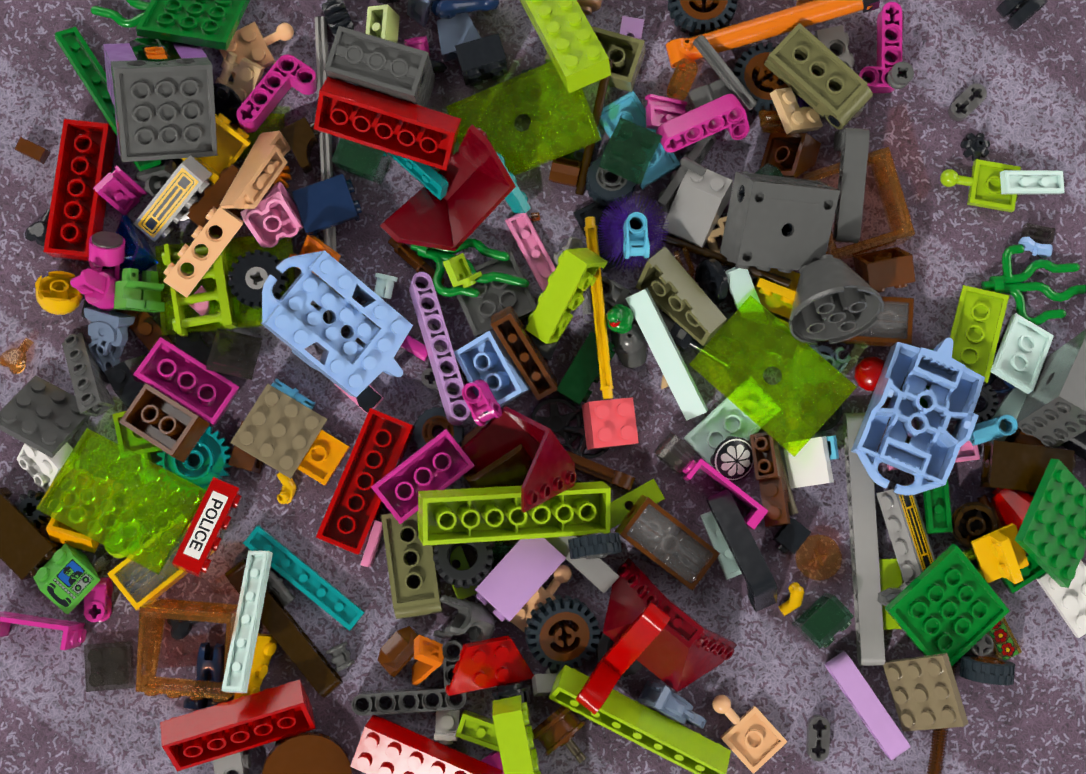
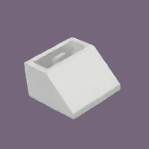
M68 442L53 458L24 443L17 457L21 468L26 470L33 477L34 482L39 487H42L46 493L70 473L80 459L78 453Z

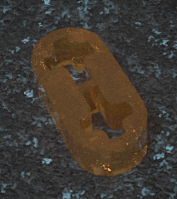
M683 58L678 62L667 87L668 98L683 101L687 97L698 71L695 61Z

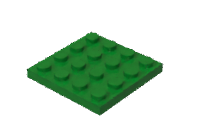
M151 0L136 27L137 36L227 50L250 0Z
M1050 459L1015 541L1060 587L1069 588L1086 548V489L1059 459Z
M955 544L950 545L885 607V610L924 656L947 653L951 667L1010 612L961 549Z

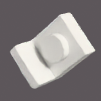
M460 709L436 711L434 740H439V743L444 745L453 744V741L458 740V737L455 735L460 722Z

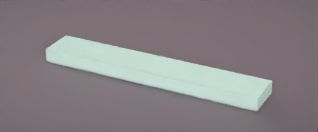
M648 288L625 298L686 421L706 413L708 408Z
M248 551L221 689L223 692L247 693L273 555L270 551Z

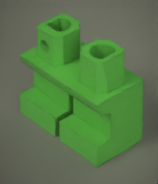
M123 269L122 281L115 282L114 309L149 313L165 312V302H161V291H163L165 284H159L158 271H142V281H138L139 269Z

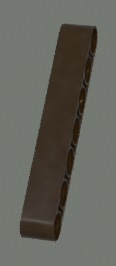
M244 558L225 573V576L239 594L246 565V559ZM266 587L260 621L318 694L325 698L343 683L341 677L287 609L283 607L272 591L269 592L267 590L268 587Z

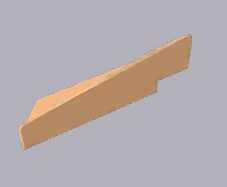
M280 131L264 132L258 136L220 203L221 208L255 209L288 163L284 156L291 148Z

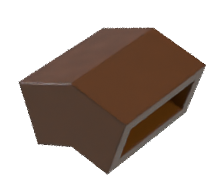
M554 156L549 181L576 187L581 161Z

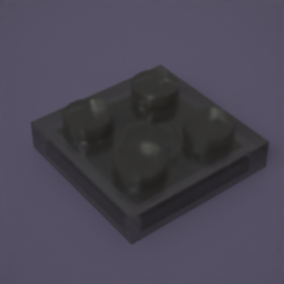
M218 328L206 370L252 380L263 338Z
M133 640L84 645L86 692L135 687Z

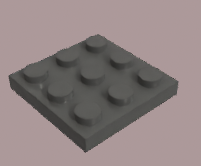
M511 251L508 252L510 255L508 261L492 259L474 267L477 272L481 271L482 274L500 272L523 278ZM498 281L489 283L476 282V284L469 286L479 291V295L476 298L457 295L475 339L489 330H493L490 325L491 316L511 305L520 320L530 316L537 307L528 287L523 288Z
M35 375L0 410V430L53 458L90 416L80 414L75 396Z

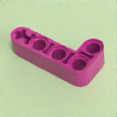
M896 2L886 3L877 17V66L865 67L858 74L861 78L863 76L870 78L871 83H868L867 86L871 89L872 93H891L895 90L886 82L885 77H887L888 72L896 63L902 62V8ZM885 34H890L894 40L887 39ZM885 56H891L894 62L887 61Z
M292 55L281 56L238 108L236 116L240 128L246 133L255 132L291 87L304 95H311L316 92L317 78L315 71ZM287 67H292V68H293L292 70H289V71L284 70V69L287 68ZM305 79H310V80H311V81L308 82V83L302 82V81L305 80ZM272 84H280L278 87H271ZM260 100L266 101L264 104H257Z
M727 94L661 124L656 130V136L665 151L672 153L724 129H727L732 139L740 140L748 135L750 127L746 111L736 95Z

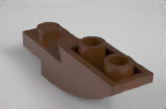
M773 431L750 435L755 476L760 485L762 506L768 510L764 516L765 527L770 528L791 524L788 510L790 499L787 482Z

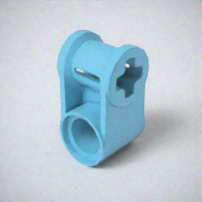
M640 212L631 213L623 226L624 258L629 259L630 256L649 258L650 244L647 218ZM637 220L641 225V229L635 230L631 228L630 221Z

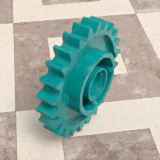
M209 426L184 463L164 451L157 453L158 456L162 457V460L156 464L163 466V469L158 473L166 474L163 482L171 481L169 489L177 486V494H181L185 490L187 497L191 496L193 491L196 497L200 496L201 490L205 494L213 477L224 481L222 476L230 475L226 468L232 467L227 463L231 455H228L226 452L231 446L223 445L227 439H219V431L212 434V427ZM194 453L200 457V463L196 467L190 463V457Z

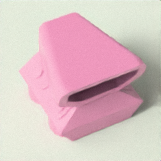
M281 182L276 183L267 191L255 209H245L240 212L244 223L263 248L274 247L279 240L285 237H293L300 229L304 228L301 224L302 220L298 208Z

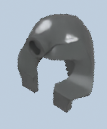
M446 595L441 597L440 601L442 603L457 608L458 612L444 631L436 630L433 636L446 639L453 635L458 636L467 632L471 642L490 639L495 629L493 614L487 607L479 603Z

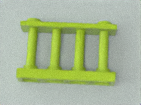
M163 244L165 252H162V260L164 265L168 267L171 262L176 264V261L180 259V256L177 255L178 252H175L171 245ZM207 246L195 248L199 255H206L208 253ZM225 248L215 260L213 266L202 277V279H216L217 288H214V291L192 294L186 298L170 286L175 316L172 319V325L178 335L188 337V327L220 322L227 329L237 328L231 287L228 284L230 278L228 276L229 271ZM211 300L219 301L220 310L217 313L185 319L183 305Z

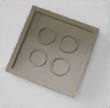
M267 384L230 443L291 479L328 419Z
M947 653L885 662L883 665L903 732L964 727L969 724Z

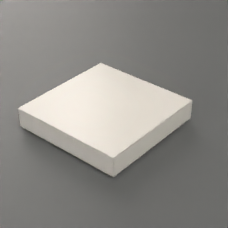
M826 436L783 443L790 488L834 482Z

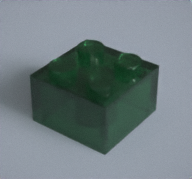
M620 118L603 152L599 167L641 185L658 150L662 136Z
M340 138L332 158V162L339 169L380 185L383 182L391 160L387 156V152Z
M825 592L792 625L811 645L820 649L828 647L835 640L833 636L839 630L841 632L846 630L852 622L850 620L854 615L835 595Z

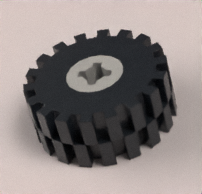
M255 250V253L247 251L245 252L246 256L242 257L240 255L237 257L239 260L237 264L232 263L233 271H229L228 276L231 280L228 281V284L232 288L231 292L236 296L237 300L247 307L259 310V308H262L263 285L268 276L272 275L277 279L272 292L276 299H280L288 290L287 284H290V279L287 275L289 273L286 270L282 274L276 269V266L281 261L270 252Z

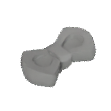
M569 237L567 244L561 248V251L554 253L555 263L559 264L558 258L566 249L583 248L582 241L577 237Z

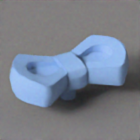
M1022 237L1018 242V245L1024 246V251L1032 252L1033 256L1038 254L1041 258H1046L1052 255L1053 246L1051 244H1040L1030 237Z

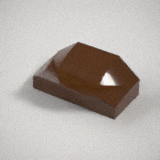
M410 626L397 630L380 648L378 662L392 677H395L414 656V639L419 634Z

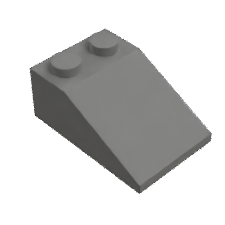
M688 169L665 220V223L669 224L663 225L667 226L662 228L663 231H667L669 234L703 248L731 198L733 180L708 169L703 176Z

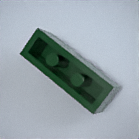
M593 332L589 333L560 382L558 390H556V393L578 406L581 402H587L592 394L589 388L593 382L597 384L600 380L596 334ZM608 342L611 361L615 355V352L612 351L614 345Z

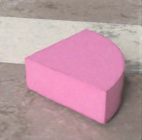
M200 286L194 294L207 292V290ZM210 301L188 304L201 316L208 315L210 311Z

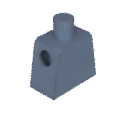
M468 13L457 14L451 19L437 20L440 48L444 62L457 58L455 45L481 38Z

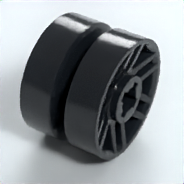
M1004 0L996 8V11L1003 18L1012 13L1013 15L1008 19L1007 23L1013 30H1016L1048 1Z

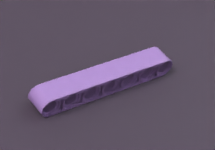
M418 272L412 278L409 292L446 418L450 424L460 426L466 421L471 412L462 396L463 381L432 278L425 272ZM415 283H423L426 288H418ZM427 303L432 309L427 310L423 308L422 304ZM434 324L437 326L438 330L433 331L428 327V325ZM434 346H442L444 348V352L437 351L434 348ZM440 367H448L451 373L442 372ZM447 388H454L457 391V395L449 394ZM460 409L464 416H456L453 410Z

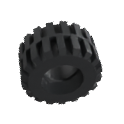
M489 541L441 544L434 547L435 556H433V561L435 562V568L440 576L448 584L454 585V587L470 588L472 585L477 586L492 570L494 558ZM461 545L474 547L478 556L476 563L467 570H457L450 562L453 550Z

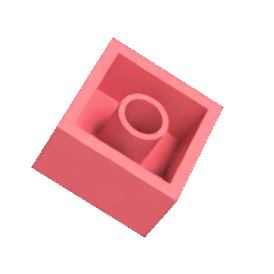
M633 397L591 401L582 404L587 450L629 446L639 443Z

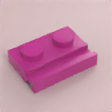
M649 94L645 97V100H647V106H645L646 128L657 130L661 124L688 112L685 110L686 101Z
M117 165L112 173L109 172L93 188L123 216L140 202L139 198L143 194L145 196L148 194Z

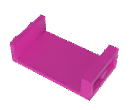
M703 459L690 461L683 469L685 473L683 479L686 481L691 480L700 468L751 508L744 521L749 529L754 530L768 510Z
M5 611L0 612V637L9 636L10 624L13 623L62 630L60 650L79 647L86 638L85 623Z

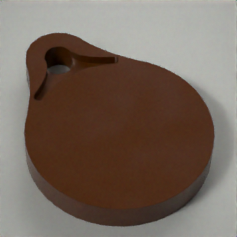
M303 732L283 739L270 751L264 762L262 774H352L348 756L338 742L321 733Z

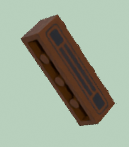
M510 305L492 315L490 325L536 399L540 400L558 390L556 377L529 333L525 330L513 307Z

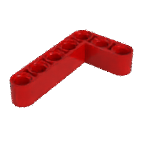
M650 602L603 656L575 700L595 715L610 695L622 674L661 633L671 617Z

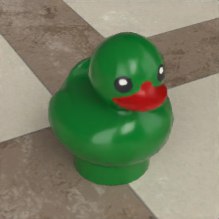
M616 304L613 309L608 311L606 320L608 327L612 331L624 334L631 330L634 319L631 309L623 304Z

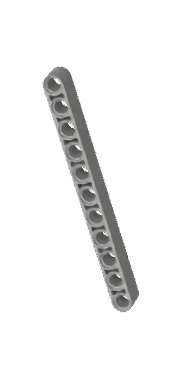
M866 412L844 413L843 436L857 660L859 666L884 665L885 646L882 604L877 601L878 593L881 592L874 481L868 475L858 455L851 452Z

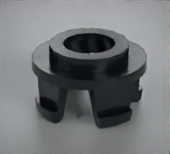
M523 681L499 685L497 689L491 691L495 700L521 695L522 703L527 702V704H531L528 691L530 685L523 684Z

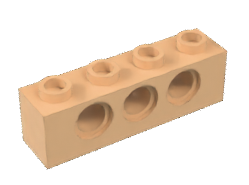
M213 206L205 217L209 221L204 227L200 225L191 235L194 240L190 246L185 243L177 254L180 256L177 263L171 262L163 272L166 275L163 281L186 298L243 225L244 221L228 209H223L220 206L216 209ZM217 225L222 229L223 234L219 237H214L210 234L209 228ZM198 244L206 245L208 253L206 255H199L195 250V246ZM186 262L191 263L194 266V272L190 274L185 273L181 265Z

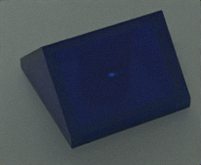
M122 215L116 233L125 239V260L120 264V268L122 271L125 268L139 269V275L142 271H146L157 264L158 261L142 231L133 224L134 222L127 215Z

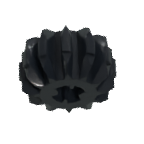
M327 0V2L322 4V10L334 36H336L338 26L354 30L343 0Z
M29 490L27 495H19L21 502L16 501L14 503L18 510L37 529L40 528L41 524L47 525L49 523L47 518H51L53 513L49 512V509L55 508L54 504H48L52 498L50 496L44 497L43 491L36 493L34 490ZM36 506V511L32 513L31 509Z

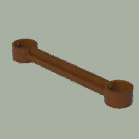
M566 450L575 463V469L631 491L636 478Z

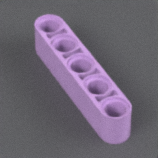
M845 651L824 664L890 761L910 748L909 743Z

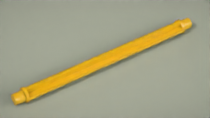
M586 217L584 231L587 248L599 255L598 226L595 223V217ZM599 267L594 275L597 280L591 286L599 362L600 391H602L603 400L613 399L612 390L614 386L612 385L601 267Z

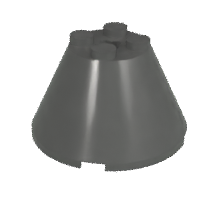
M831 254L823 255L820 260L805 265L799 270L800 277L789 318V328L793 337L803 343L817 345V341L829 340V344L842 342L856 337L871 328L879 320L878 315L880 311H884V302L881 295L846 263L834 258Z

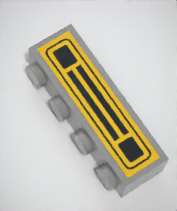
M190 155L178 166L133 224L154 242L161 236L165 239L174 229L171 227L172 223L175 222L177 224L184 217L185 213L183 210L185 207L189 209L197 201L195 197L197 192L202 194L210 185L207 180L212 173Z
M893 487L876 493L903 581L912 582L914 578H917L935 561L915 495L905 496L893 492L895 488Z

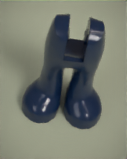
M434 0L431 3V11L442 19H451L457 14L479 10H494L498 7L499 0Z
M203 642L200 644L197 656L195 691L184 700V708L203 709L218 703L228 702L224 697L223 691H221L226 656L224 644L217 643L215 645L213 661L209 660L210 643ZM211 671L212 684L210 690V697L208 699V675Z

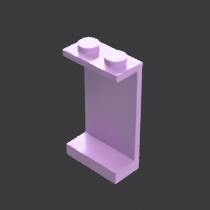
M545 538L520 539L475 588L477 592L475 597L484 606L489 603L495 609L492 613L503 622L506 619L510 622L562 564L566 557Z

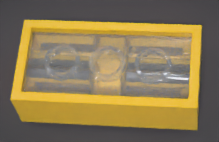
M182 513L107 573L135 610L146 608L188 574V572L172 565V561L192 522L188 515Z

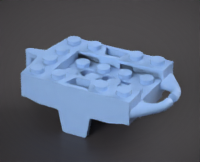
M325 250L291 256L276 266V269L282 274L290 267H298L302 272L280 299H276L272 292L277 279L272 275L268 276L262 290L261 324L292 349L291 352L311 368L320 371L353 397H357L382 372L394 377H401L403 375V370L395 361L394 356L413 325ZM352 296L354 298L359 296L367 302L363 305H360L357 301H355L352 298ZM314 301L319 307L315 308L310 303ZM327 310L332 314V320L329 323H325L323 320V314ZM344 325L350 329V334L346 338L341 335V328ZM359 338L363 344L359 345L355 340ZM313 343L321 348L323 353L320 362L308 353L305 348Z
M946 338L938 343L934 350L919 348L901 342L891 346L851 452L858 455L874 483L885 489L889 484V480L882 477L878 471V465L882 462L914 475V482L911 485H895L893 492L905 496L915 495L946 485L960 447L970 440L979 415L973 412L985 377L952 358L953 340L951 338ZM887 397H890L891 400L888 408H881ZM920 398H924L927 401V408H923L920 405ZM912 419H916L919 422V430L913 428L911 424ZM950 420L957 421L952 435L946 431ZM907 436L911 437L909 443H905Z

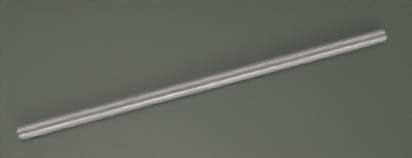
M323 16L315 17L318 97L319 91L328 77L324 70L328 60L327 19ZM319 131L321 181L333 177L332 135ZM333 226L323 230L324 243L337 252L336 227ZM327 310V323L332 320V314Z

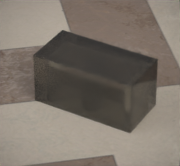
M1026 223L1022 226L1021 238L1030 237L1037 243L1051 244L1054 239L1055 228Z

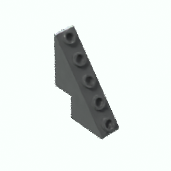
M83 333L71 334L66 337L62 346L80 414L97 417L116 406L106 388L110 382L92 357L88 347L89 344Z

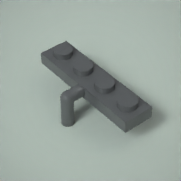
M715 134L695 142L691 152L688 151L680 160L681 167L673 172L670 184L667 188H663L658 196L661 210L669 213L681 181L688 169L700 176L705 174L707 168L700 164L716 142Z

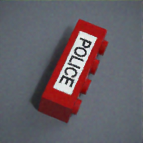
M215 477L212 478L172 561L174 567L200 577L202 572H207L212 561L208 558L212 550L217 551L222 540L219 535L222 529L227 530L232 517L229 514L232 507L236 509L242 498L239 495L240 489Z

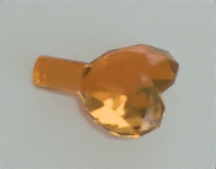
M26 337L18 348H11L1 354L0 364L4 367H9L13 374L21 373L26 366V352L34 342Z

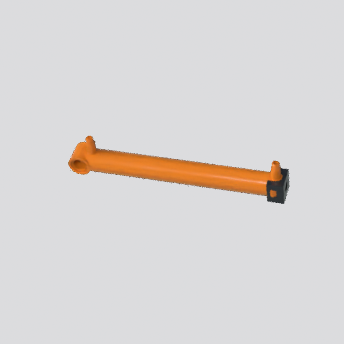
M814 0L701 35L708 40L717 53H721L791 32L799 23L804 27H808L861 10L863 13L879 8L880 0ZM698 36L678 38L666 44L672 68L683 67L694 60L704 58L693 44V41Z

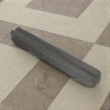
M703 35L698 36L693 41L694 46L729 90L736 95L745 110L750 111L757 105L754 98Z

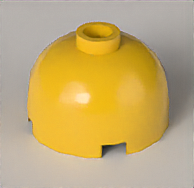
M65 271L48 272V276L44 278L40 276L35 283L36 299L43 310L51 314L65 315L78 308L83 299V294L70 284L71 279L75 277L74 274Z

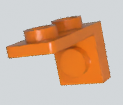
M420 634L414 639V659L418 661L412 666V685L417 686L443 664L444 660L443 644Z

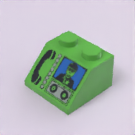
M67 543L57 550L53 557L33 577L40 591L66 614H69L101 580L87 556Z

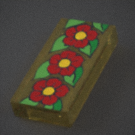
M1005 617L986 633L994 642L993 651L998 659L1007 660L1022 652Z

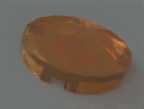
M815 534L808 536L797 550L795 561L797 568L804 576L821 581L837 573L841 566L842 554L833 539L825 535Z

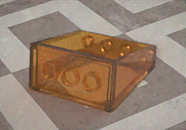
M889 147L868 153L867 166L871 165L891 232L837 249L831 230L826 255L831 254L834 258L844 260L855 255L903 244L915 235ZM840 162L806 173L801 179L819 180L839 174Z
M157 598L140 606L136 692H144L146 696L167 694L169 698L190 696L191 700L213 698L214 702H225L235 693L221 691L223 682L158 677L156 673L165 619L226 624L225 674L238 604Z

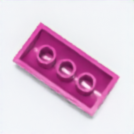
M161 337L133 374L213 426L224 415L239 390V386Z
M445 429L371 486V488L399 524H402L418 511V491L445 490L475 465L449 431Z

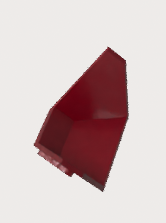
M472 124L468 128L458 151L452 156L447 170L440 169L438 172L448 182L446 196L439 200L426 187H423L387 218L380 227L398 243L456 251L516 186L492 144L487 139V134L481 128H476Z
M507 406L502 409L501 417L492 418L462 447V450L475 465L467 472L471 474H476L520 444L527 450L533 462L521 487V511L523 513L575 486V463L552 430Z
M630 558L618 568L616 574L620 577L612 585L603 633L616 642L650 602L668 614L671 619L665 628L636 660L674 691L682 690L722 664L724 660L732 657L735 651L734 648L737 646L735 642L700 625L670 601Z

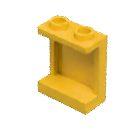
M221 113L219 115L215 114L218 156L193 157L212 173L209 180L214 184L218 181L223 169L230 167L232 164L234 165L244 150L251 144V141L248 139L250 135L240 127L236 130L229 125L231 121Z

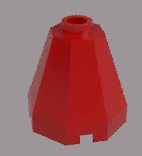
M996 488L992 492L995 496L991 501L1002 526L1005 527L1013 523L1019 531L1033 496L1024 491Z

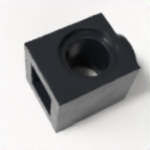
M790 518L791 524L783 525L773 538L777 543L775 547L784 554L788 552L795 554L811 533L794 518Z

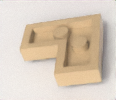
M791 87L775 89L770 93L787 135L815 131L823 126L820 115L811 106L799 108Z

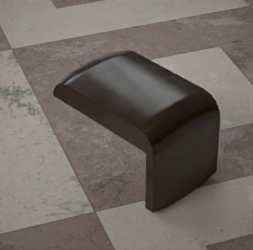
M520 444L470 477L465 473L460 478L466 488L521 486L533 460L527 450Z

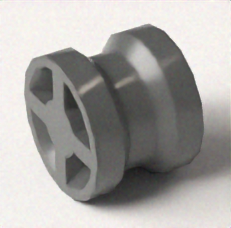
M907 62L896 63L888 72V84L894 89L905 88L914 76V69Z

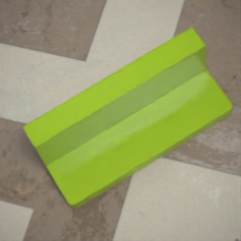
M464 710L455 736L500 752L493 719Z

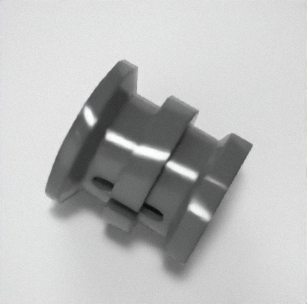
M347 642L340 643L326 651V654H330L332 657L330 659L332 664L335 663L336 672L355 663L350 658V650H346Z

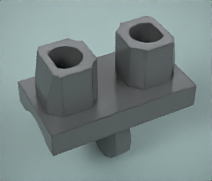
M167 160L163 166L157 165L138 172L136 178L146 184L144 188L150 195L156 196L178 168V165L173 160Z

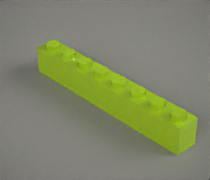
M567 665L556 676L549 699L569 708L694 774L727 773L731 750L723 747L721 744L702 736L698 732L692 731L679 722L665 717L659 712L640 704L638 701L619 693L615 689L611 691L602 707L594 715L575 700L589 677Z

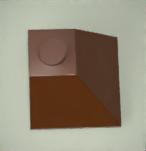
M770 133L758 174L798 177L815 165L821 143L807 133L788 135L786 133Z

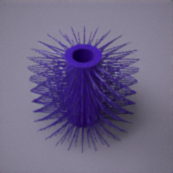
M631 196L630 204H628L627 200L625 210L623 206L621 207L618 204L620 209L615 210L614 216L612 212L607 211L605 219L601 217L603 220L600 221L603 223L600 224L602 225H598L601 227L598 229L603 230L597 231L603 232V234L598 235H603L600 237L608 239L606 240L608 246L600 250L606 252V248L607 251L612 248L613 250L609 253L611 255L615 254L610 258L611 260L615 257L614 262L623 250L624 222L629 214L640 211L642 201L638 208L639 200L635 205V196L633 200ZM649 203L642 214L647 218L650 250L655 254L659 250L658 248L662 249L660 246H664L661 244L664 242H660V240L667 238L661 237V235L667 234L659 232L667 231H662L663 229L659 227L655 228L658 225L655 223L657 218L656 215H653V210H650L654 205L648 209ZM637 220L630 221L631 228L635 230L641 229V225ZM633 256V257H632V261H631V267H632L633 259H634V261H635L634 267H635L636 261H637V265H641V263L638 264V262H642V260L639 261L638 256H635V258H634V256ZM626 259V260H625V264H624V268H625V266H626V264H627V262H628V271H629V269H630L629 259Z

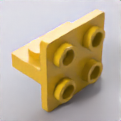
M771 268L769 272L791 279V285L789 288L758 277L754 286L763 309L790 318L800 274L794 271L785 273L778 271L777 268Z
M1013 523L971 542L982 576L987 583L1002 577L1007 578L1014 584L1023 581L1020 569L1027 567L1029 563L1024 549L1015 541L1018 530Z

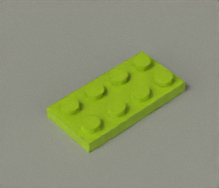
M963 285L949 337L953 340L952 358L985 377L984 382L987 384L1009 295Z

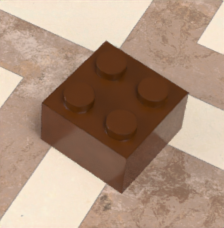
M899 247L853 256L855 272L878 293L884 292L888 287L904 288L908 286V283L916 282L913 256Z

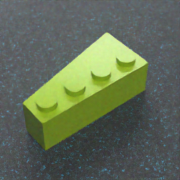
M588 248L566 249L560 254L558 258L559 264L555 271L550 274L548 285L545 291L540 294L535 311L528 318L529 323L525 330L546 344L558 342L573 318L571 311L576 310L584 301L583 292L596 282L595 273L599 267L604 269L608 261Z

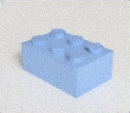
M489 330L454 352L468 382L484 380L489 385L500 407L531 390L494 330ZM473 387V391L478 397L479 391L476 387Z

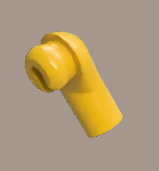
M279 472L276 476L283 486L280 494L277 495V500L280 504H288L294 498L296 484L292 478L290 479Z
M797 582L791 583L788 587L791 593L789 600L778 606L783 616L799 608L802 604L805 592L804 588Z

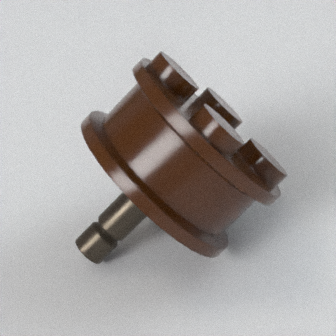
M561 706L533 729L534 740L538 739L546 749L544 753L546 756L559 746L565 745L571 754L575 756L579 764L587 758L572 739L575 733L587 722L585 720L580 721L569 708Z

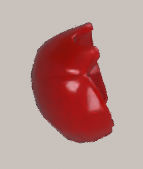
M870 356L860 360L854 372V378L858 386L867 391H874L885 361L878 357Z

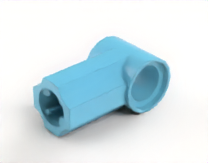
M1002 415L977 423L969 441L975 446L1003 436L1012 435L1017 430V421L1011 415ZM1001 420L1006 423L1007 428L1005 432L1000 428Z

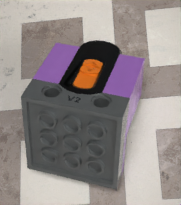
M150 38L134 39L129 43L103 44L107 89L115 107L118 148L122 162L188 158L190 155L192 157L218 156L213 69L211 62L200 46Z

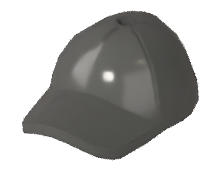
M633 321V326L627 333L611 332L612 344L623 366L636 368L646 362V339L637 322Z

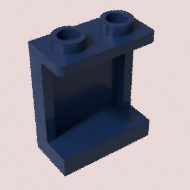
M340 174L292 191L307 235L317 236L319 231L353 219L356 221L361 220L359 213H362L359 201H354L351 193L355 192L351 179L347 180L344 174Z

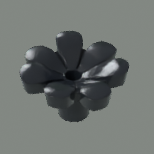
M973 133L966 135L967 140L962 141L960 144L961 148L967 149L963 152L964 157L968 158L972 155V161L980 159V155L983 158L988 156L989 151L986 148L990 146V142L984 140L985 135L983 133H978L976 136Z

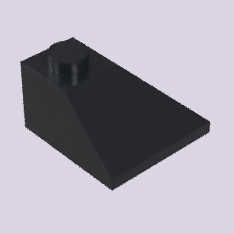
M148 354L125 360L104 371L114 392L127 408L130 407L145 385V382L133 374Z

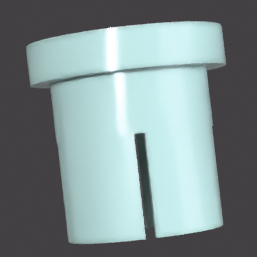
M376 273L375 278L377 280L374 292L379 297L391 299L394 283L397 282L398 278Z

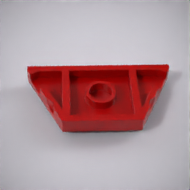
M507 635L463 644L459 654L460 659L452 671L454 676L450 686L447 685L445 690L447 695L451 696L532 679L534 675L513 640Z

